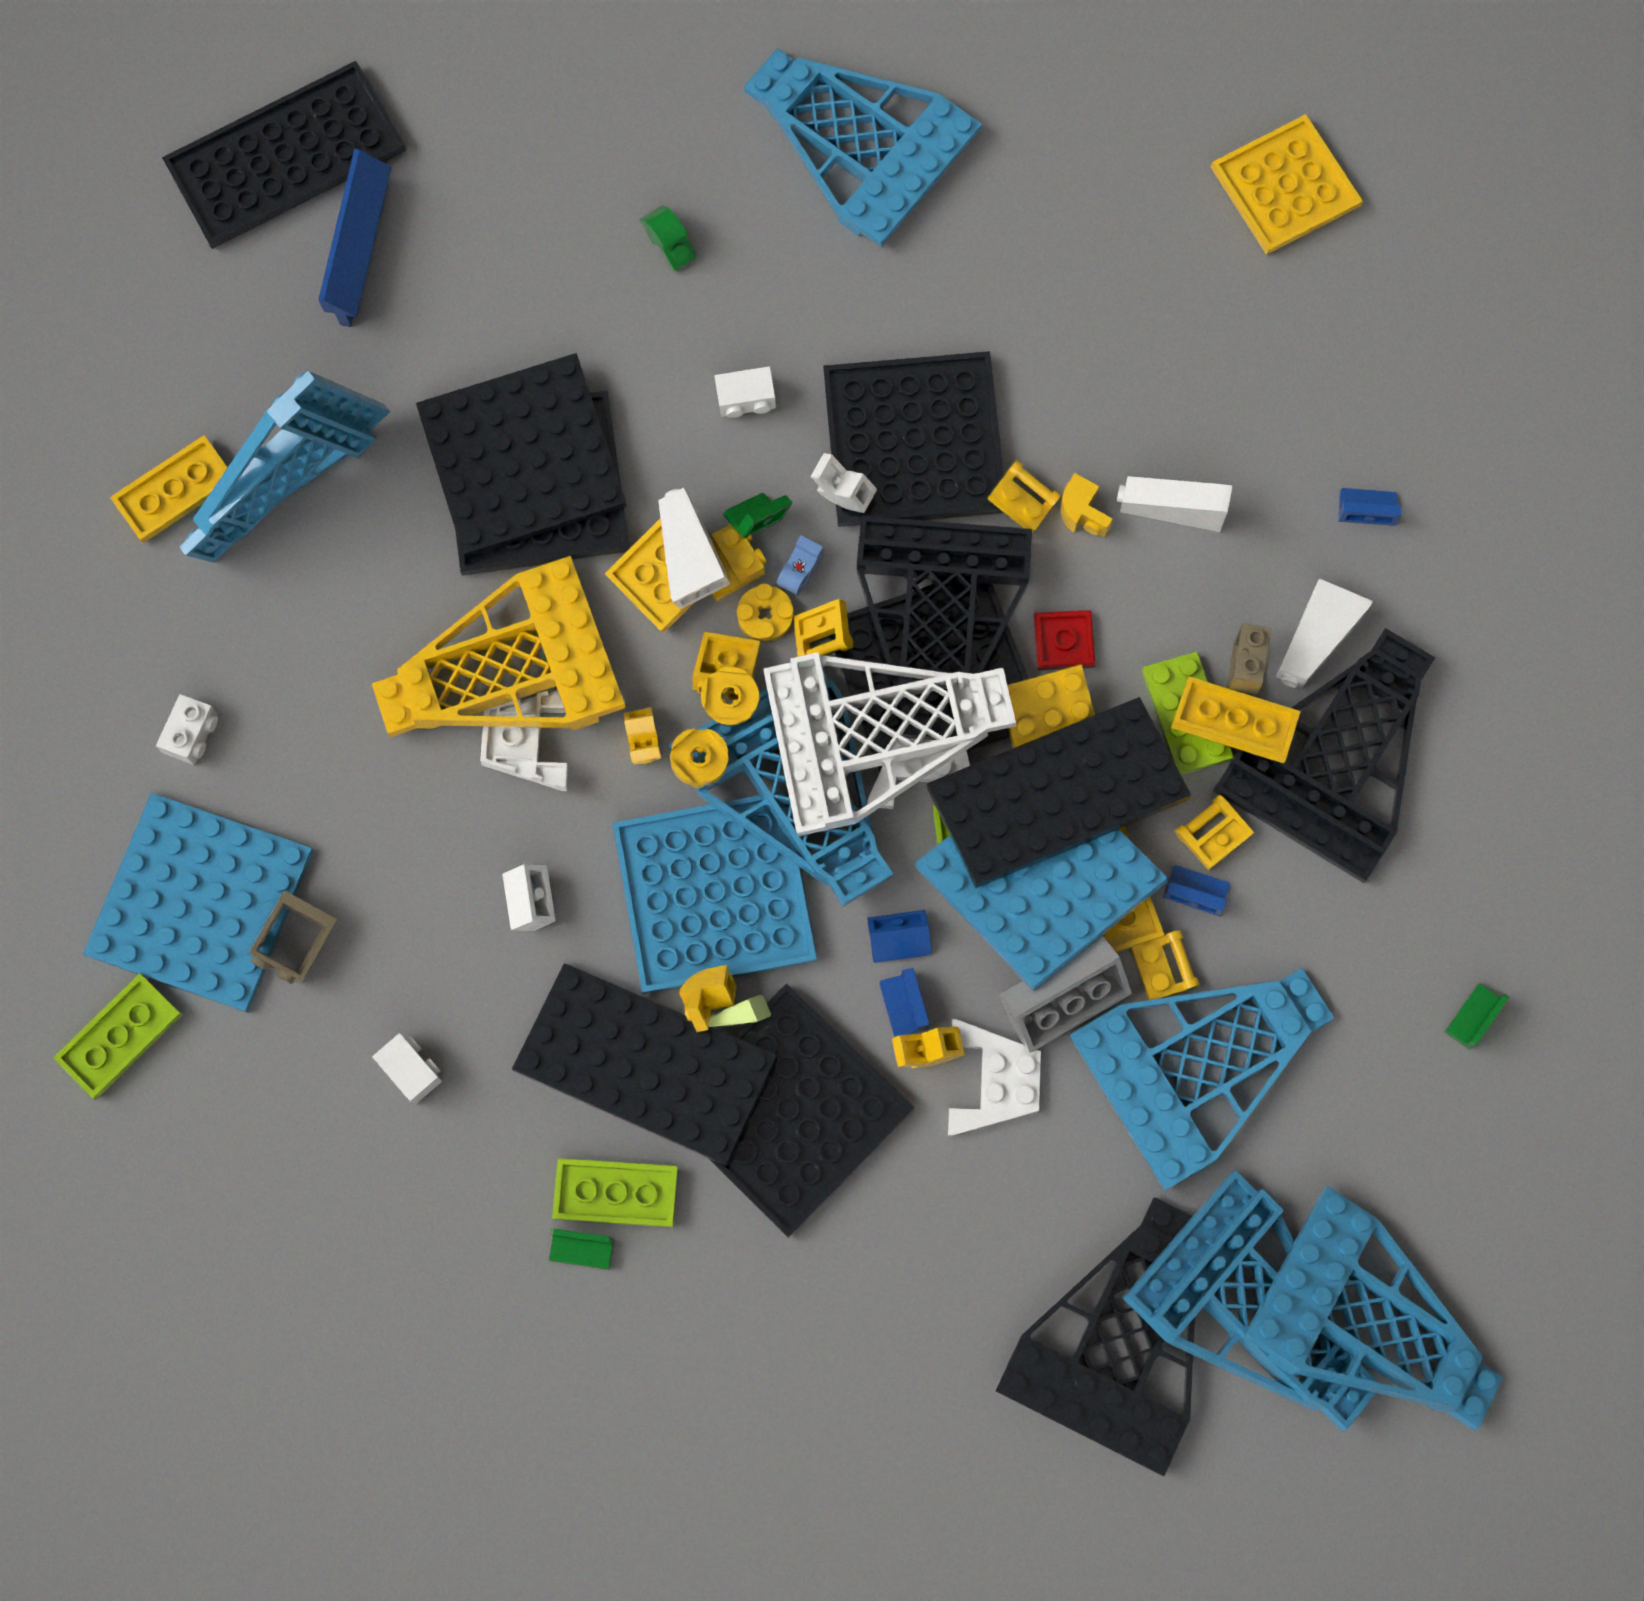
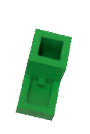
M662 205L639 219L651 242L659 246L671 270L676 271L697 258L686 236L685 228L668 207Z

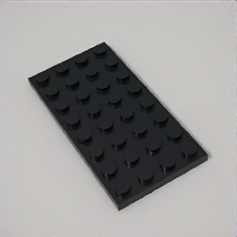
M354 61L162 157L211 249L346 182L354 149H359L385 162L405 152L406 148L357 61Z
M1140 697L927 783V790L975 889L1191 799V793Z
M564 963L512 1070L715 1162L728 1166L778 1057L771 1052L713 1027H708V1030L696 1032L692 1021H688L685 1015Z

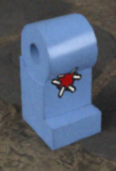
M800 535L792 555L778 577L777 585L795 595H799L824 556L823 546Z

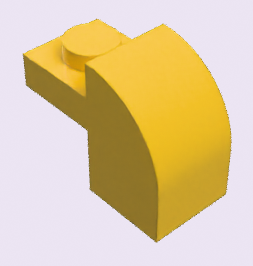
M1074 473L1063 492L1060 506L1062 520L1067 528L1074 533L1081 524L1090 534H1099L1105 538L1113 518L1091 507L1097 497L1099 486Z
M652 707L624 712V723L633 765L647 764L662 759Z
M728 965L702 970L686 980L680 988L679 994L685 1005L686 1018L688 1021H692L696 1032L708 1030L711 1010L734 1006L737 986Z
M958 1026L935 1028L922 1034L899 1035L892 1038L898 1067L922 1068L965 1056Z

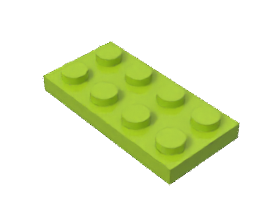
M1198 652L1142 667L1141 671L1164 740L1180 774L1185 775L1232 761L1234 757L1230 746L1171 728L1188 676L1207 682Z
M139 973L53 1059L92 1099L97 1100L182 1014Z
M558 1158L552 1219L673 1228L678 1166Z

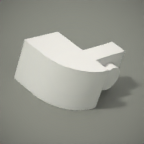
M823 453L811 475V478L819 486L817 491L823 497L843 508L864 513L877 491V488L864 474L847 471L831 454Z

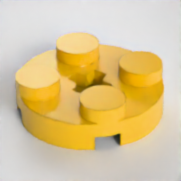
M763 583L750 589L741 597L736 613L739 627L748 638L760 642L770 640L773 642L784 637L791 629L794 610L791 600L785 592L777 587ZM762 608L771 609L770 614L772 618L768 619L765 617L761 620L759 618V610Z
M720 668L712 673L703 683L701 703L706 713L719 724L734 726L750 720L759 705L760 694L755 680L740 668ZM729 688H733L734 693L738 695V700H733L732 704H727V700L722 698L723 693H728Z
M706 728L705 730L688 729L679 734L672 744L670 753L671 768L679 780L694 788H703L717 782L724 775L728 766L729 757L726 742L713 730ZM695 751L698 754L706 753L704 763H695L693 761V753Z

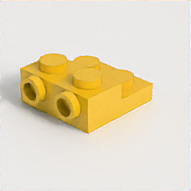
M731 524L711 534V541L731 582L730 585L712 593L713 598L717 602L764 576L765 568L763 565L767 562L759 548L754 550L749 542L753 540L752 536L750 535L743 539Z
M704 631L693 672L692 690H697L701 695V689L705 680L712 673L723 667L740 668L754 679L760 641ZM729 688L728 693H723L731 701L738 700V695L734 693L733 688Z

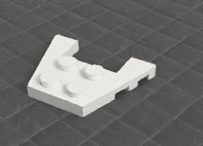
M558 690L550 693L548 691L537 693L536 697L522 701L518 699L523 717H541L542 713H565ZM513 701L484 710V716H518ZM483 726L480 757L482 766L560 791H567L568 764L538 762L540 727Z
M906 738V739H908L909 741H911V742H913V743H914L915 740H916V739H913V738ZM923 739L920 744H922V743H927V742H931V741H935V740H925V739ZM897 741L892 750L908 746ZM964 751L919 782L929 783L970 766L967 751ZM946 752L894 763L892 765V773L895 784L896 780L907 779ZM882 766L867 800V805L891 789L885 766ZM894 799L880 808L893 809Z
M952 1019V1027H959L963 1048L982 1049L980 1109L949 1108L948 1137L1038 1113L1041 1051L1035 1050L1029 1053L1023 1044L963 1021Z

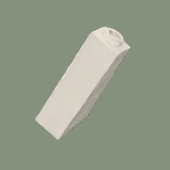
M1128 476L1125 486H1119L1116 502H1121V513L1220 532L1228 512L1232 486Z
M684 487L670 490L658 502L670 595L673 603L679 609H682L730 585L731 582L691 495Z
M1319 579L1276 677L1281 679V682L1286 686L1303 688L1366 615L1373 601Z

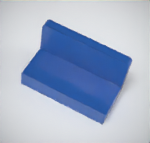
M1342 488L1340 490L1338 522L1396 526L1401 517V505H1397L1396 492Z
M1175 865L1163 898L1220 917L1227 901L1226 896L1230 883Z
M925 910L867 918L873 962L931 955L929 925Z
M914 968L902 970V975L879 982L894 1037L929 1029L930 1024Z

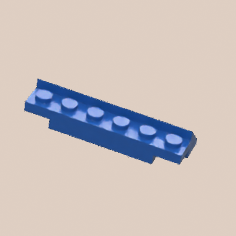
M354 149L318 299L324 312L334 313L339 324L351 327L353 317L356 318L359 312V304L365 286L366 274L371 260L373 244L376 239L377 227L391 172V166L359 149Z

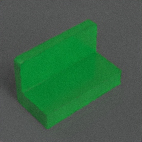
M760 493L726 509L723 516L744 539L783 520L793 502L787 495L770 501L764 493Z
M1478 983L1444 1033L1467 1049H1471L1480 1041L1509 996L1504 993L1499 997Z
M551 1228L550 1235L553 1238L549 1261L610 1270L614 1239L612 1237Z

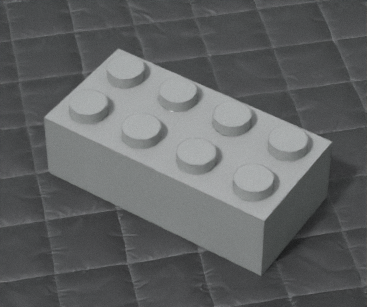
M1101 936L1035 991L1022 981L999 995L1013 1031L1029 1053L1128 997L1132 992L1120 957L1106 939Z

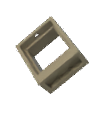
M1242 623L1232 647L1226 688L1254 697L1257 696L1263 684L1272 628Z
M283 891L247 953L248 956L252 957L250 962L264 970H267L269 966L278 971L277 977L289 984H293L294 981L300 983L306 976L337 919L291 893ZM283 907L321 928L297 971L259 951Z

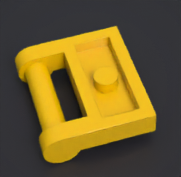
M1016 460L987 499L1022 528L1032 529L1033 533L1061 495L1055 490H1049L1027 472L1020 461ZM1016 476L1045 501L1041 504L1015 483L1013 478Z
M836 599L794 616L797 657L819 652V655L825 656L838 650L846 651L853 648V639L849 634L846 601ZM835 633V640L810 649L811 642Z
M1221 795L1215 797L1212 800V804L1185 826L1180 825L1174 830L1178 839L1191 850L1208 871L1254 834L1253 830ZM1222 813L1226 817L1198 841L1194 838L1193 834L1217 814Z
M1181 930L1170 932L1164 937L1130 948L1148 1000L1167 998L1201 986L1198 977L1193 975L1181 941L1184 939ZM1169 944L1183 982L1175 984L1163 950V946Z

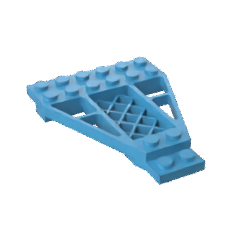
M778 48L744 86V92L766 107L771 117L777 121L838 217V222L859 237L863 234L879 247L885 244L982 129V123L938 93L799 57L794 60ZM840 80L885 91V94L878 102L872 103ZM829 92L830 102L815 103L814 94ZM833 93L843 100L834 101ZM895 94L930 103L909 127L904 126L882 110ZM810 95L811 104L802 105V103ZM851 108L852 117L836 118L835 109ZM854 108L864 115L855 116ZM832 110L833 119L817 120L816 111ZM813 112L814 121L800 122L797 119V113ZM872 122L873 132L857 133L856 124ZM876 123L885 130L876 131ZM853 124L854 134L838 136L837 126ZM834 127L835 136L821 137L818 128ZM795 135L829 158L819 170L816 169ZM893 137V147L879 148L878 139ZM874 140L875 149L860 151L859 141ZM855 142L856 151L843 152L840 150L839 143ZM861 158H877L876 167L865 168L862 166ZM834 164L839 165L863 182L844 205L838 204L823 180V177Z
M307 371L299 375L294 380L293 385L285 393L277 396L273 401V405L264 413L194 516L193 520L199 528L187 535L186 541L180 546V549L186 556L214 563L235 542L246 536L282 500L347 455L358 458L377 440L371 430L390 413L389 409L385 404L313 372ZM278 425L282 430L265 446L261 447L274 427Z
M824 673L829 700L844 698L833 680H829ZM766 688L759 692V705L750 720L734 726L722 725L715 720H711L696 729L705 730L706 728L718 733L726 742L729 761L724 775L717 782L703 788L694 789L702 799L826 886L829 885L844 907L892 878L893 873L877 850L869 815L854 824L857 829L852 832L853 824L849 825L848 831L835 828L820 831L826 833L823 846L807 843L808 834L804 835L803 841L797 835L793 827L795 826L794 819L790 818L792 813L790 798L775 795L777 782L786 783L785 776L779 775L782 766L781 755L773 754V752L779 749ZM846 710L841 716L843 725L851 728L848 710ZM851 737L847 743L848 752L856 756L854 738ZM673 743L668 745V749L670 752ZM695 751L693 753V761L695 763L705 762V752L698 754ZM843 754L841 755L842 761L851 760ZM763 758L779 762L776 774L759 771ZM757 762V766H756V770H755V768L753 767V764ZM855 771L853 775L860 809L867 805L861 773L860 771ZM739 772H744L763 799L762 802L742 814H739L708 792V790ZM761 778L774 781L772 792L769 791ZM851 801L853 811H858L853 802ZM777 802L790 804L787 817ZM764 809L770 810L797 853L753 824L748 818ZM829 834L842 837L827 846ZM809 850L818 851V852L815 853V854H813V855H811V853L809 852Z
M1303 968L1281 981L1121 1004L1069 1035V1038L1162 1189L1166 1191L1218 1159L1309 1034L1332 1021L1334 1017ZM1236 995L1234 1001L1192 1025L1185 1021L1175 1005ZM1251 1000L1255 1007L1244 1005V1003ZM1167 1005L1181 1026V1032L1154 1048H1148L1126 1012ZM1236 1008L1233 1023L1218 1019ZM1240 1009L1256 1013L1253 1028L1237 1024ZM1260 1016L1271 1033L1258 1029ZM1211 1023L1208 1038L1193 1034ZM1215 1024L1231 1028L1228 1043L1212 1039ZM1236 1029L1252 1033L1249 1048L1232 1044ZM1256 1035L1272 1038L1269 1053L1253 1050ZM1185 1039L1182 1053L1168 1049ZM1190 1039L1206 1043L1203 1058L1187 1054ZM1276 1042H1278L1281 1050L1274 1054ZM1210 1044L1227 1048L1224 1063L1207 1059ZM1231 1049L1247 1053L1244 1069L1228 1065ZM1160 1054L1159 1062L1157 1064V1062L1154 1059V1056ZM1164 1054L1181 1058L1178 1073L1161 1069ZM1252 1055L1266 1058L1249 1068ZM1185 1059L1202 1063L1199 1078L1182 1075ZM1277 1061L1279 1066L1245 1112H1243L1232 1096L1230 1089ZM1206 1065L1222 1068L1219 1084L1202 1080ZM1226 1070L1241 1073L1224 1083ZM1165 1076L1176 1078L1174 1089ZM1180 1080L1197 1083L1194 1099L1177 1095ZM1201 1085L1216 1088L1198 1099ZM1218 1095H1223L1239 1120L1217 1150L1212 1151L1190 1117V1112ZM1181 1101L1191 1104L1184 1107Z
M1234 1170L1229 1173L1125 1294L1123 1299L1168 1344L1313 1411L1320 1409L1341 1431L1348 1430L1376 1393L1296 1373L1290 1375L1266 1359L1267 1353L1243 1337L1248 1329L1247 1311H1257L1265 1297L1264 1289L1270 1288L1277 1275V1272L1253 1247L1271 1225H1273L1287 1255L1294 1244V1240L1281 1215L1284 1210L1263 1189L1256 1191ZM1242 1267H1249L1254 1272L1255 1283H1244ZM1234 1271L1235 1283L1225 1282ZM1225 1288L1236 1289L1237 1304H1226ZM1245 1289H1256L1257 1305H1246ZM1202 1308L1229 1334L1228 1340L1216 1354L1180 1337V1334ZM1229 1310H1238L1239 1320ZM1319 1334L1321 1350H1311L1306 1359V1364L1311 1367L1345 1374L1354 1356L1322 1334ZM1238 1342L1275 1381L1226 1359L1225 1355ZM1311 1355H1318L1312 1362ZM1359 1364L1354 1374L1355 1377L1378 1382Z
M1326 1186L1320 1193L1243 1336L1267 1353L1266 1359L1290 1375L1296 1373L1424 1404L1432 1410L1448 1413L1473 1431L1479 1429L1503 1379L1501 1375L1481 1362L1483 1358L1481 1353L1382 1223L1329 1186ZM1372 1233L1399 1266L1390 1286L1361 1268L1358 1264V1259ZM1404 1276L1408 1278L1437 1318L1400 1294L1399 1286ZM1356 1286L1360 1302L1349 1304L1345 1288ZM1366 1291L1375 1296L1377 1299L1369 1300ZM1338 1297H1339V1301H1340V1304H1341V1305H1339V1306H1334L1335 1303H1336V1301H1337V1299H1338ZM1381 1303L1386 1319L1375 1321L1370 1305ZM1362 1307L1367 1323L1356 1325L1351 1309ZM1392 1308L1403 1316L1394 1317ZM1343 1311L1347 1327L1340 1328L1337 1326L1332 1312ZM1407 1321L1412 1337L1401 1339L1396 1323ZM1388 1324L1393 1341L1382 1342L1377 1326ZM1418 1326L1429 1334L1420 1335ZM1368 1328L1373 1344L1365 1345L1362 1343L1358 1330ZM1319 1334H1322L1354 1356L1345 1374L1311 1367L1306 1364V1359ZM1433 1338L1437 1355L1427 1356L1422 1340ZM1414 1342L1418 1358L1408 1360L1403 1344ZM1394 1346L1399 1362L1392 1363L1387 1360L1384 1347ZM1439 1359L1432 1373L1429 1361ZM1362 1361L1398 1387L1357 1378L1354 1374ZM1420 1363L1425 1380L1418 1381L1415 1379L1410 1365Z

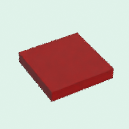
M1091 610L1034 613L1037 670L1065 669L1076 665H1082V668L1095 667Z

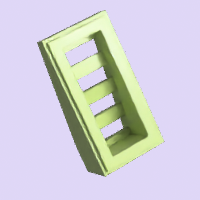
M757 995L710 1016L709 1027L758 1022L770 1017L771 1012L764 996Z

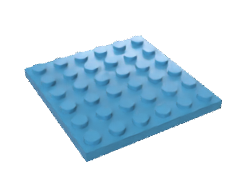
M784 791L775 792V795H780V796H784V797H785V792H784ZM760 795L725 801L724 803L739 814H742L762 802L763 799ZM777 802L787 817V804ZM710 804L612 823L642 994L680 988L694 974L722 965H728L732 977L817 962L799 866ZM764 809L748 818L753 824L796 853L794 846L770 810Z
M151 793L83 955L135 974L141 973L146 978L248 1013L265 970L250 962L252 957L248 956L247 953L281 893L287 891L296 896L314 850L305 845ZM284 907L282 908L259 951L271 957L289 910Z
M1119 829L976 889L950 836L915 862V868L1033 991L1167 883V877Z

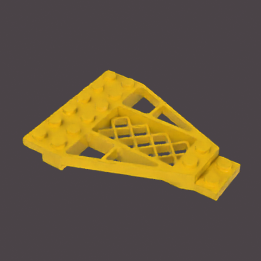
M571 556L514 575L397 669L398 675L371 683L390 738L417 728L433 729L439 726L571 728L574 731L598 723V717L626 708ZM520 587L531 614L530 618L498 630L493 629L487 611L514 589ZM479 617H484L488 628L485 634L442 648ZM537 632L538 637L533 636V635H531V634ZM523 639L535 643L530 655L518 650ZM515 640L512 647L504 644L506 642ZM541 647L543 648L547 662L536 658ZM496 648L508 652L503 664L491 660ZM488 649L485 657L477 654V652ZM514 656L526 660L521 672L509 667ZM469 657L481 662L476 673L463 669ZM461 658L457 666L452 663H449L451 661ZM532 663L545 668L541 676L533 678L526 675ZM487 665L499 670L494 681L482 677ZM442 666L454 671L448 683L436 678ZM434 667V669L432 670V672H431V674H430L428 669ZM505 673L517 677L513 686L505 687L499 684ZM460 674L472 679L466 691L454 686ZM478 682L490 687L486 695L481 697L472 694ZM433 684L445 688L439 700ZM557 687L566 713L565 717H523L518 699ZM451 691L463 696L458 705L450 706L445 703ZM512 701L518 714L516 717L471 716Z

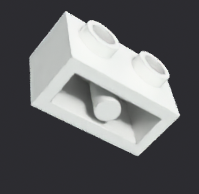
M770 366L714 375L721 417L737 418L742 416L743 413L750 412L763 414L776 408Z
M179 694L156 747L163 754L195 765L197 759H200L205 752V741L209 732L212 733L217 726L218 713L208 704Z
M523 864L502 874L511 931H535L556 922L547 865Z
M399 1033L372 1057L408 1100L416 1105L442 1082L437 1076L441 1070L430 1058L424 1061L418 1054L422 1048L411 1036L406 1039Z

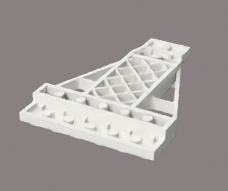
M817 652L790 658L791 663L763 669L798 836L856 824L988 736L987 732L1016 726L1003 668L976 674L963 672L944 673L823 656ZM825 666L866 671L870 691L830 701L823 668ZM875 672L924 680L875 691L871 673ZM931 691L944 696L937 709L924 702ZM917 694H922L920 698L914 696ZM904 697L916 703L908 716L896 709V706ZM891 700H893V702L891 703V705H889V704L886 703V701H891ZM949 700L954 719L942 713ZM873 704H878L887 710L879 722L867 715ZM864 707L862 711H859L856 708ZM920 707L933 713L926 726L913 719ZM846 710L858 716L851 728L838 722ZM892 713L904 720L897 732L884 726ZM938 717L951 724L943 737L930 729ZM863 719L875 726L868 739L855 732ZM909 723L922 731L914 743L901 736ZM835 726L847 733L840 744ZM956 728L957 736L950 737ZM880 730L893 737L885 750L873 743ZM926 734L936 739L935 741L920 744ZM851 737L864 743L856 756L844 749ZM897 741L908 746L892 750ZM869 747L879 752L863 757ZM946 752L898 785H895L892 773V765L894 763ZM841 754L851 760L842 761ZM885 766L891 789L859 811H853L846 780L847 775L855 771Z

